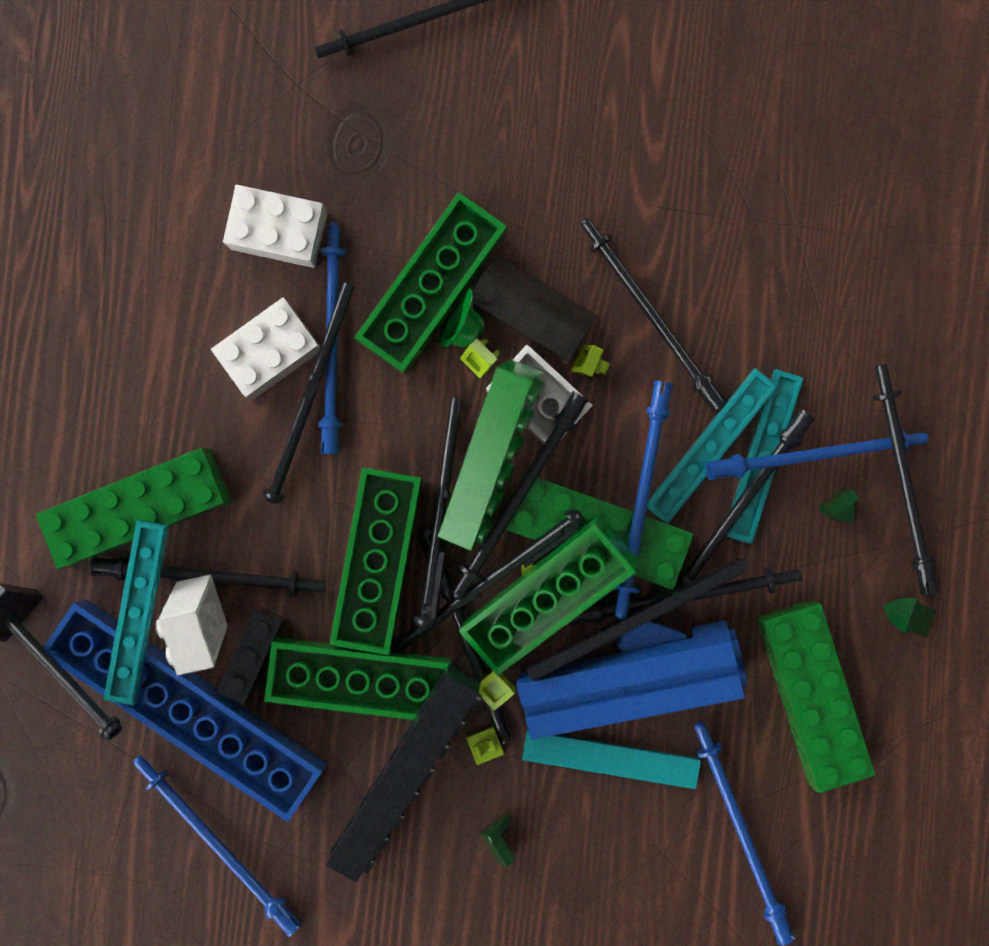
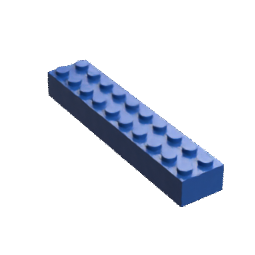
M87 599L74 602L44 645V648L63 669L104 696L118 620ZM148 641L137 703L135 705L113 703L289 822L327 763L237 701L217 693L218 688L196 673L190 672L177 675L174 665L168 663L166 653Z

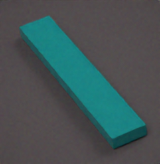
M754 368L648 500L647 509L666 524H669L707 476L705 470L706 462L721 459L778 386Z
M778 369L773 370L771 381L778 387L762 406L746 459L770 456L780 442L779 432L782 429L785 430L790 424L803 377ZM760 469L747 471L744 477L740 478L731 508ZM775 470L726 537L753 544Z
M142 520L136 521L103 700L128 705H135L137 703L169 525Z
M528 729L526 730L522 760L691 789H696L701 762L697 757L560 734L531 739Z

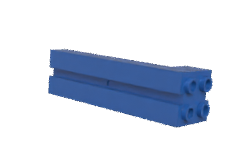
M723 620L691 627L693 638L568 663L535 681L531 680L528 672L519 673L516 686L521 705L525 710V719L530 738L537 739L745 698L742 687L748 686L735 630H728L727 622Z

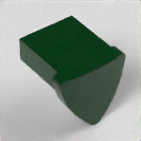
M844 487L822 503L818 509L833 520L853 523L855 515L854 503L860 498L853 489Z
M916 598L897 599L883 607L890 622L900 631L907 634L913 632L924 637L928 636L936 609L921 604V601Z
M508 814L499 817L478 833L496 862L504 867H508L516 860L500 836L512 822Z

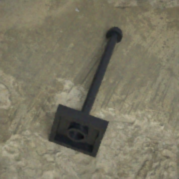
M0 583V641L6 642L14 634L99 725L98 734L107 740L115 738L123 728L118 717L109 718L21 624L43 596L36 589Z

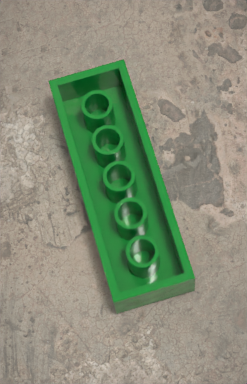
M458 192L354 338L398 371L407 375L507 235V226Z
M511 359L496 368L438 534L439 538L472 550L478 542L481 544L484 542L486 535L493 528L496 519L492 518L496 508H500L505 496V492L501 490L505 482L510 481L515 469V465H512L511 462L516 454L519 455L525 438L521 437L525 427L530 426L535 414V410L531 409L535 399L540 398L545 386V382L541 381L544 372Z
M199 448L35 515L58 570L73 567L93 557H98L132 543L137 520L169 525L170 528L230 504L232 501L211 449Z
M362 467L329 645L388 656L391 653L423 478Z
M537 477L506 530L536 540L566 519L567 515L565 512L567 510L575 509L581 512L584 517L583 527L600 514L628 546L634 512ZM645 516L638 554L639 563L634 576L674 590L693 533Z
M599 514L581 530L471 614L465 620L459 632L498 676L633 575L637 570L639 560Z
M809 600L755 617L808 784L817 793H821L875 776L821 603Z
M278 637L271 644L264 702L413 720L448 664L452 665V658L391 651L388 656L329 645L330 643Z

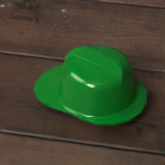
M471 288L465 292L458 305L445 320L439 335L441 347H447L450 344L458 347H468L483 333L485 322L471 307L473 290Z

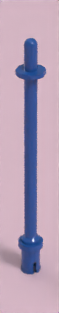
M331 222L328 225V247L320 249L321 255L327 256L326 330L339 294V257L346 255V250L339 248L340 227L336 222ZM338 334L325 369V416L322 418V421H319V428H322L320 454H339V428H342V422H339V418L336 416Z
M654 381L651 405L646 410V414H649L648 417L651 421L627 546L637 558L662 423L671 414L668 408L674 384L665 382L664 391L661 394L662 381ZM635 573L614 588L619 590L615 611L618 619H625L627 616L631 592L639 593L640 589L633 586Z
M901 429L906 453L909 446L925 444L929 440L926 433L907 435ZM889 437L744 459L741 455L737 454L732 455L730 459L707 461L705 470L709 480L730 476L737 479L743 478L744 474L750 470L892 449Z
M698 721L694 727L702 748L697 751V755L700 758H707L765 901L766 908L763 912L765 920L770 922L779 945L790 944L794 941L795 935L786 917L787 909L784 904L776 900L717 753L723 747L720 743L712 742L705 723Z
M136 757L134 759V766L150 782L145 789L149 791L155 787L265 906L264 915L268 920L272 918L286 933L287 937L294 934L302 922L284 905L286 901L282 897H273L163 779L168 773L166 770L159 774L144 757Z

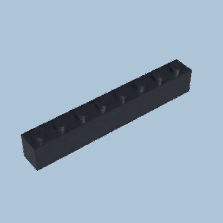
M448 664L331 847L325 866L356 883L363 872L369 873L376 859L374 857L377 850L382 852L390 839L388 833L392 827L397 829L405 815L403 810L407 804L412 806L420 793L418 787L422 781L427 783L435 770L433 764L438 757L443 759L451 744L449 740L453 734L458 735L463 729L466 722L464 717L469 709L474 711L482 697L479 694V680Z

